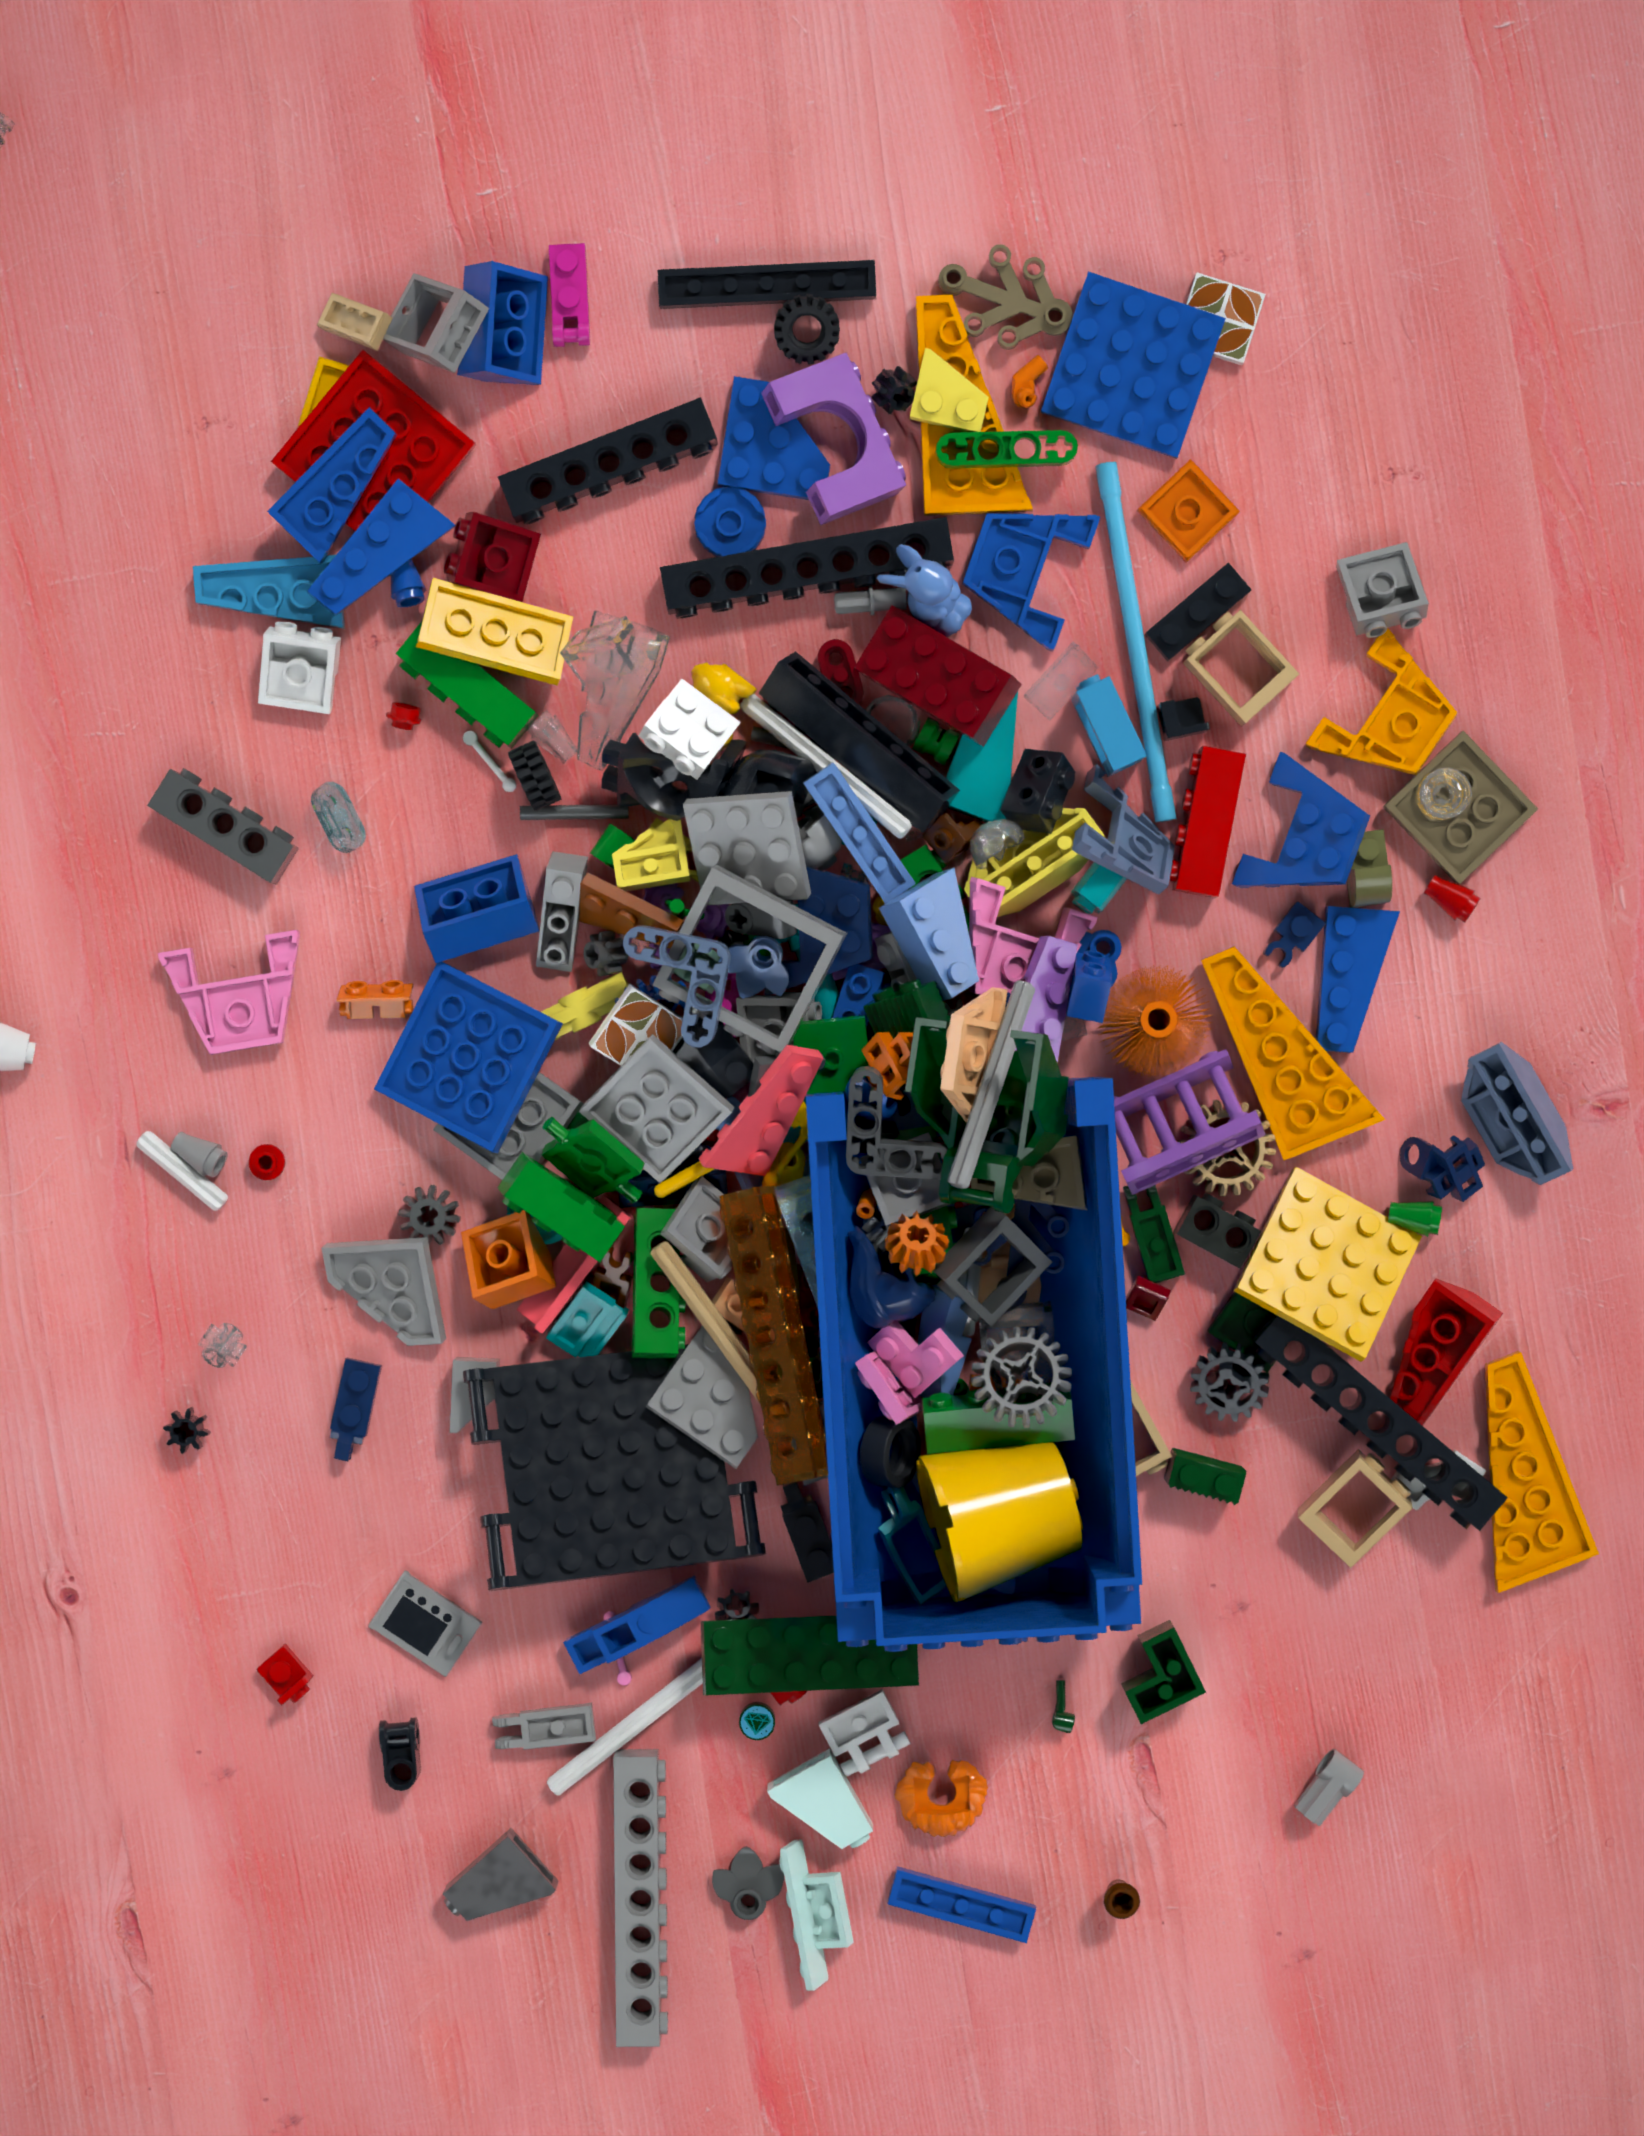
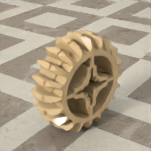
M1213 1100L1214 1112L1212 1113L1206 1105L1200 1106L1208 1124L1217 1119L1229 1117L1226 1109H1222L1220 1100ZM1242 1102L1240 1106L1243 1112H1247L1249 1104ZM1256 1110L1258 1116L1260 1117L1261 1112L1259 1110ZM1269 1121L1261 1122L1264 1130L1270 1126ZM1181 1127V1132L1190 1135L1189 1140L1195 1138L1196 1131L1194 1128ZM1266 1134L1254 1140L1255 1152L1252 1161L1243 1153L1242 1148L1238 1147L1234 1149L1233 1153L1240 1159L1225 1153L1224 1157L1218 1156L1207 1161L1204 1165L1200 1164L1184 1173L1188 1175L1197 1171L1198 1174L1194 1177L1192 1183L1198 1186L1206 1179L1205 1192L1211 1193L1215 1185L1219 1184V1196H1226L1228 1185H1231L1234 1195H1240V1183L1242 1182L1251 1191L1254 1189V1184L1250 1180L1252 1176L1259 1181H1264L1265 1179L1264 1174L1258 1171L1259 1167L1271 1169L1273 1166L1271 1162L1264 1161L1263 1159L1265 1154H1276V1149L1265 1148V1142L1275 1140V1135ZM1178 1140L1180 1143L1186 1142L1185 1140ZM1227 1161L1234 1162L1244 1170L1232 1177H1217L1211 1174L1217 1167H1220Z

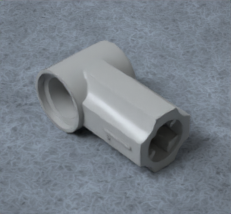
M1336 1749L1330 1750L1324 1756L1316 1769L1315 1778L1294 1804L1297 1810L1318 1826L1323 1823L1343 1796H1349L1356 1789L1364 1775V1771Z

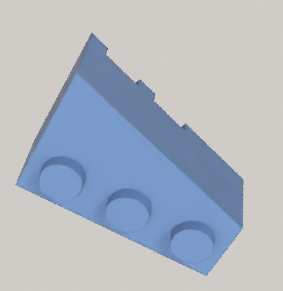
M954 867L931 875L879 907L916 978L920 980L921 984L935 981L937 983L936 988L940 990L939 995L942 996V1001L955 997L979 981Z

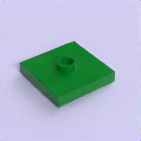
M865 1015L802 1021L793 1038L794 1046L819 1050L826 1060L824 1067L821 1070L818 1069L807 1094L843 1092L856 1068L869 1066L861 1051L868 1043Z

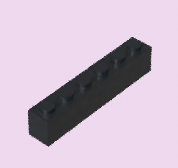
M796 651L777 663L759 691V694L768 701L771 708L786 716L801 733L812 738L828 755L838 760L850 773L865 783L922 833L945 813L960 790Z

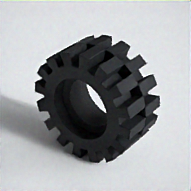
M799 294L794 296V299L791 301L787 300L783 303L782 309H779L776 314L777 317L774 324L775 339L779 349L784 352L788 359L793 358L799 364L802 361L814 364L816 360L821 362L826 359V355L828 353L831 354L835 350L834 347L839 341V319L833 306L830 303H826L825 299L820 296L818 298L813 297V294H806V296L801 297ZM805 315L815 317L821 324L819 337L809 343L799 341L793 334L795 321Z
M535 740L508 752L516 775L534 811L562 800L556 783Z

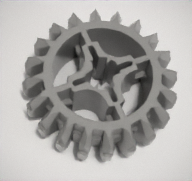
M1014 1327V1338L1008 1339L1007 1333L1002 1330L999 1332L1000 1344H997L991 1338L986 1340V1344L991 1352L982 1349L978 1350L977 1357L985 1363L976 1362L972 1364V1371L981 1375L971 1378V1384L974 1387H983L975 1393V1398L977 1401L988 1398L982 1406L985 1413L992 1411L995 1407L997 1408L994 1415L995 1421L1000 1422L1004 1415L1007 1414L1009 1415V1427H1014L1016 1417L1023 1418L1024 1428H1029V1417L1035 1416L1036 1421L1041 1425L1044 1423L1042 1411L1045 1410L1052 1417L1057 1415V1410L1052 1402L1065 1405L1066 1398L1058 1391H1071V1383L1061 1379L1071 1377L1072 1369L1061 1367L1068 1362L1067 1354L1054 1356L1060 1350L1058 1342H1054L1048 1347L1046 1346L1049 1339L1047 1333H1043L1038 1340H1035L1034 1328L1028 1329L1027 1337H1021L1020 1328ZM1013 1351H1030L1019 1361H1011L1007 1358L1004 1360L1000 1359ZM1040 1357L1048 1363L1052 1371L1053 1380L1051 1386L1044 1384L1043 1379L1035 1373ZM1029 1367L1028 1380L1032 1381L1022 1380L1015 1387V1375H1011V1373L1021 1375ZM993 1368L1000 1371V1375L1008 1381L1003 1398L992 1387L990 1376ZM1025 1393H1031L1037 1397L1039 1395L1043 1396L1041 1399L1030 1404H1013Z

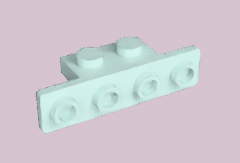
M799 1839L793 1840L780 1849L779 1862L785 1876L787 1887L786 1900L789 1908H791L794 1923L793 1937L799 1949L801 1960L800 1973L805 1981L806 1990L814 1991L828 1981V1971L823 1949L849 1947L854 1943L841 1872L809 1874L803 1841Z

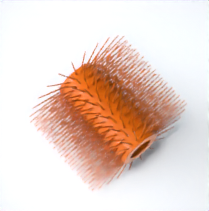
M1158 966L1159 972H1157L1156 967L1157 983L1155 968L1154 978L1152 968L1150 984L1151 967L1149 977V968L1148 972L1147 968L1146 970L1144 968L1143 974L1141 972L1139 980L1138 977H1135V979L1133 977L1129 981V986L1127 983H1124L1123 986L1121 985L1124 989L1123 991L1116 983L1115 986L1121 991L1122 995L1120 996L1113 989L1110 990L1114 995L1108 1000L1112 1001L1111 1003L1113 1004L1105 1010L1104 1016L1107 1017H1104L1103 1022L1119 1023H1108L1098 1027H1121L1104 1031L1098 1035L1129 1029L1102 1041L1133 1031L1118 1039L1117 1041L1133 1034L1107 1054L1130 1041L1112 1059L1119 1057L1128 1048L1116 1064L1127 1059L1123 1067L1126 1068V1066L1129 1067L1130 1065L1138 1073L1141 1072L1142 1076L1141 1069L1145 1076L1143 1068L1145 1067L1148 1077L1149 1074L1151 1077V1063L1152 1075L1157 1077L1158 1064L1159 1073L1161 1068V1075L1163 1076L1165 1075V1067L1166 1070L1167 1067L1169 1070L1170 1064L1171 1067L1172 1065L1176 1067L1178 1062L1181 1064L1182 1061H1179L1181 1057L1187 1060L1184 1056L1185 1054L1191 1059L1185 1047H1191V1050L1196 1053L1197 1050L1192 1046L1194 1045L1199 1048L1201 1045L1197 1043L1205 1035L1202 1032L1206 1027L1201 1026L1207 1025L1206 1023H1213L1191 1021L1206 1019L1212 1015L1188 1016L1211 1008L1180 1014L1207 1002L1176 1012L1191 1004L1192 1002L1176 1009L1202 989L1179 1002L1197 984L1189 987L1181 994L1193 978L1181 985L1186 975L1178 979L1170 971L1167 973L1164 967L1166 975L1162 968L1163 979L1160 966ZM1150 1013L1157 1015L1160 1019L1159 1030H1155L1149 1025L1148 1016Z

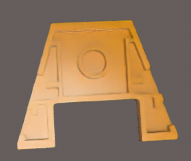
M1387 628L1383 635L1377 637L1366 654L1369 659L1394 673L1396 678L1357 735H1353L1326 717H1323L1307 740L1306 747L1417 775L1456 718L1458 712L1431 679L1423 673L1414 662L1413 657L1400 645L1390 629Z

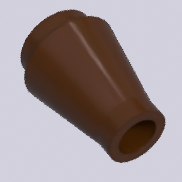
M1120 1879L1113 1880L1108 1885L1104 1896L1105 1909L1111 1916L1118 1919H1126L1134 1915L1140 1905L1139 1893L1132 1885L1127 1884L1125 1881ZM1120 1892L1124 1894L1121 1897H1115Z

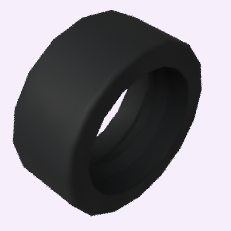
M885 1416L876 1417L868 1425L863 1435L860 1447L862 1472L867 1481L874 1485L891 1488L905 1487L913 1479L917 1471L916 1461L921 1456L919 1431L915 1424L908 1419L896 1425L893 1419L889 1420ZM892 1443V1453L889 1462V1452Z

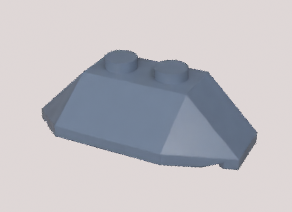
M1503 1042L1471 1056L1468 1060V1070L1461 1102L1495 1162L1519 1175L1532 1179L1531 1181L1539 1185L1572 1171L1573 1164L1566 1125L1531 1063Z

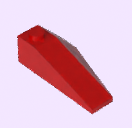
M1436 1278L1414 1309L1408 1339L1405 1342L1399 1372L1396 1375L1390 1399L1423 1426L1503 1313L1474 1292Z

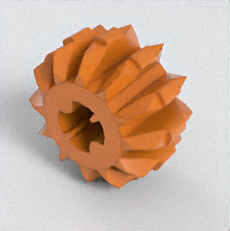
M917 1210L913 1213L912 1219L901 1214L898 1218V1224L891 1223L888 1227V1236L885 1238L884 1246L886 1251L889 1252L888 1259L890 1264L900 1263L899 1269L901 1273L908 1268L913 1269L916 1277L920 1274L921 1268L932 1273L936 1263L942 1264L945 1260V1250L948 1248L949 1240L944 1235L945 1228L943 1223L933 1224L934 1218L932 1214L925 1219L920 1218Z

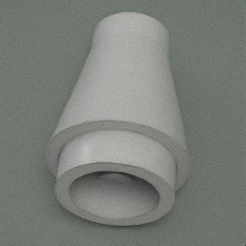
M184 1132L178 1133L171 1144V1150L183 1158L202 1176H217L225 1165L228 1156L227 1152L222 1150V1145L187 1135Z

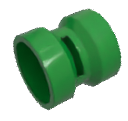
M928 717L912 749L921 754L928 753L933 756L934 761L945 765L961 733L953 729L945 730L939 726L936 720Z

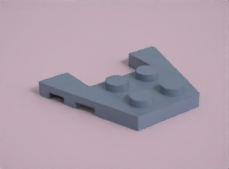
M1096 764L1087 772L1084 791L1112 812L1108 839L1087 823H1084L1075 831L1072 850L1159 895L1169 886L1175 846L1144 813L1139 817L1127 805L1128 796L1120 787L1113 790L1102 778L1106 772Z

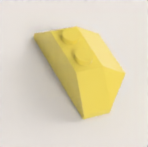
M1063 808L1062 815L1056 821L1052 834L1013 829L1009 824L976 847L964 891L970 899L971 877L1004 886L1006 889L997 917L1020 912L1078 873L1089 859L1072 850L1075 831L1087 823L1103 837L1105 835L1085 808Z

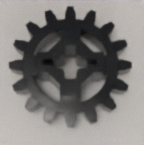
M1222 1343L1221 1352H1217L1212 1346L1209 1347L1207 1352L1208 1359L1200 1355L1196 1363L1198 1367H1193L1191 1378L1194 1381L1191 1383L1190 1390L1191 1392H1199L1196 1395L1195 1403L1197 1405L1206 1403L1205 1414L1207 1415L1214 1410L1219 1412L1218 1420L1220 1421L1224 1419L1226 1414H1231L1233 1422H1237L1241 1412L1247 1418H1250L1253 1411L1252 1406L1261 1409L1264 1401L1261 1397L1268 1396L1269 1387L1265 1384L1269 1383L1270 1375L1269 1373L1262 1372L1265 1366L1264 1360L1254 1362V1350H1250L1247 1354L1241 1353V1344H1237L1234 1351L1229 1350L1227 1343ZM1219 1364L1220 1367L1217 1371L1210 1372V1375L1206 1376L1214 1366ZM1225 1379H1230L1233 1386L1229 1385L1228 1380ZM1253 1389L1249 1396L1243 1400L1240 1399L1244 1393H1250V1390Z

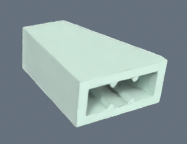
M830 1748L768 1783L767 1792L771 1799L839 1848L843 1849L848 1845L851 1848H855L870 1838L869 1833L873 1832V1822Z

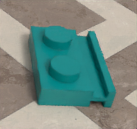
M585 1281L551 1327L546 1339L575 1358L576 1356L598 1355L627 1317L630 1309L627 1307L623 1309L615 1303V1299Z

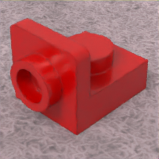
M286 1643L256 1669L280 1696L277 1701L281 1706L289 1699L296 1703L310 1690L307 1683L314 1676Z

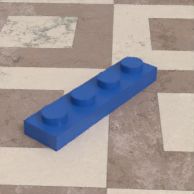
M899 1866L896 1868L887 1900L888 1905L1027 1943L1036 1912V1905Z

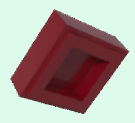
M1137 1276L1126 1296V1309L1156 1321L1169 1299L1171 1290Z

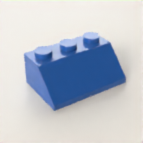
M494 261L464 266L463 290L487 306L489 310L458 366L457 375L484 382L541 385L548 276Z
M517 854L414 886L423 935L435 963L539 932L535 909Z

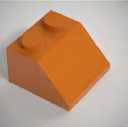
M522 1210L520 1214L515 1212L461 1232L472 1298L493 1310L556 1288L550 1253L536 1225L532 1222L530 1214L525 1210Z

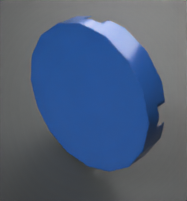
M722 487L715 489L703 498L695 514L694 524L697 538L704 549L715 557L754 551L764 538L766 529L764 508L756 496L743 488Z

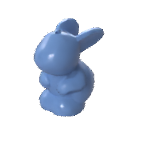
M900 544L896 548V553L908 571L905 576L878 575V581L908 590L907 602L910 612L915 619L946 637L956 633L971 614V600L960 593L958 583L952 578V574L947 568L938 562L922 559L915 549Z

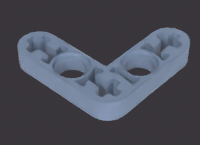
M639 925L630 929L624 936L623 947L631 958L692 971L681 1026V1035L683 1040L692 1047H703L709 1044L716 1035L731 961L728 947L716 940L650 926ZM642 932L645 934L644 938L646 941L656 943L659 942L658 935L663 936L664 938L659 947L660 957L654 956L657 949L652 947H646L641 953L638 952L637 945L632 943V938L639 937ZM672 940H680L686 945L687 954L683 960L676 961L669 957L667 946ZM694 943L700 944L697 952L709 953L712 948H716L717 955L722 957V962L716 963L714 968L709 967V960L698 957L695 959L696 965L690 964L695 953ZM709 984L715 989L716 998L713 1003L703 1004L697 999L696 990L699 985ZM693 1007L700 1011H713L712 1017L709 1015L704 1016L702 1026L708 1030V1034L701 1036L699 1040L695 1039V1032L690 1031V1026L697 1024L700 1014L692 1013Z

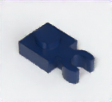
M1296 901L1274 929L1282 937L1279 941L1269 943L1265 947L1263 954L1267 957L1275 948L1281 949L1284 957L1278 966L1283 968L1292 960V949L1296 947L1301 952H1304L1326 923L1300 902Z

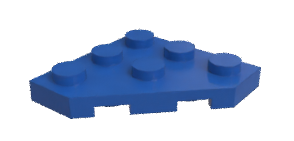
M734 376L718 486L738 487L747 491L809 500L806 494L808 489L815 482L829 477V462L797 418L778 426L775 425L761 394L769 382Z

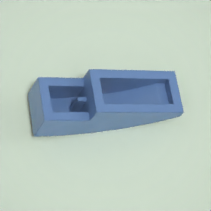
M933 1287L936 1292L935 1301L922 1311L918 1332V1345L938 1328H941L964 1356L920 1394L923 1398H930L931 1395L936 1393H949L951 1396L954 1394L972 1340L962 1335L968 1319V1315L960 1309L964 1302L958 1296L952 1300L941 1289Z

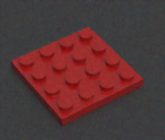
M365 350L359 353L271 460L277 468L296 482L370 407L397 436L345 523L353 531L358 529L397 479H400L429 503L476 446L472 439Z

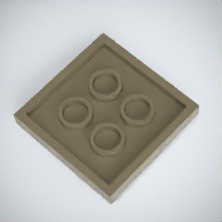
M1461 731L1383 806L1396 822L1458 885L1538 810L1528 797L1464 731ZM1445 770L1452 772L1461 779L1465 786L1466 799L1464 806L1457 815L1450 819L1436 820L1429 818L1421 811L1417 804V786L1422 778L1432 771ZM1442 774L1432 775L1426 780L1435 785L1441 782ZM1444 774L1443 782L1448 784L1449 775ZM1451 776L1449 785L1452 789L1462 790L1458 781ZM1426 781L1422 784V786L1429 790L1432 788V785ZM1436 785L1431 791V799L1437 805H1446L1452 799V791L1447 785ZM1422 787L1419 794L1421 805L1430 799L1429 791ZM1454 792V797H1462V792ZM1453 799L1450 804L1452 814L1459 808L1462 799ZM1431 801L1423 805L1424 809L1427 810L1433 803ZM1434 806L1427 811L1434 816L1444 817L1441 807ZM1449 806L1443 807L1445 815H1450Z

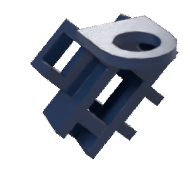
M1453 1135L1450 1138L1452 1146L1445 1152L1422 1138L1410 1137L1405 1140L1400 1150L1401 1165L1406 1171L1420 1180L1431 1183V1186L1426 1189L1428 1195L1441 1200L1451 1193L1453 1198L1464 1202L1483 1187L1477 1171L1485 1166V1162L1478 1145L1469 1137L1462 1141ZM1416 1145L1419 1149V1158L1412 1165L1408 1154L1410 1148ZM1461 1160V1163L1454 1168V1164ZM1467 1181L1469 1186L1463 1190L1462 1184Z

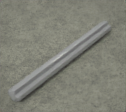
M1018 980L1012 988L947 1179L956 1188L967 1189L969 1187L1016 1049L1014 1039L1010 1037L1011 1030L1022 1031L1035 993V988L1029 982Z

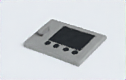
M405 1570L368 1627L374 1629L446 1677L482 1624V1621Z

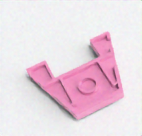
M971 877L969 937L979 981L969 987V992L981 995L994 987L1008 989V992L1011 994L1016 981L1026 982L1024 976L1039 938L996 925V918L1006 887ZM1064 907L1055 938L1078 944V951L1082 945L1079 942L1088 929L1092 930L1098 917Z
M299 930L265 935L271 969L270 973L201 985L198 983L193 948L158 953L162 966L165 967L170 976L172 985L189 1012L188 1015L210 1055L284 1043L300 939Z

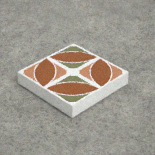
M1197 272L1186 305L1226 318L1213 357L1242 366L1266 294Z
M629 984L588 1044L596 1051L622 1066L652 1034L673 1051L682 1038L681 1026L683 1017L632 984Z

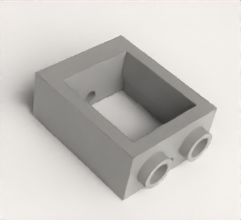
M414 273L391 315L393 319L383 340L407 356L455 373L489 308L465 290ZM438 302L448 303L425 347L417 345L416 343ZM406 306L407 310H406V312L403 314V313H402V310H403V308Z

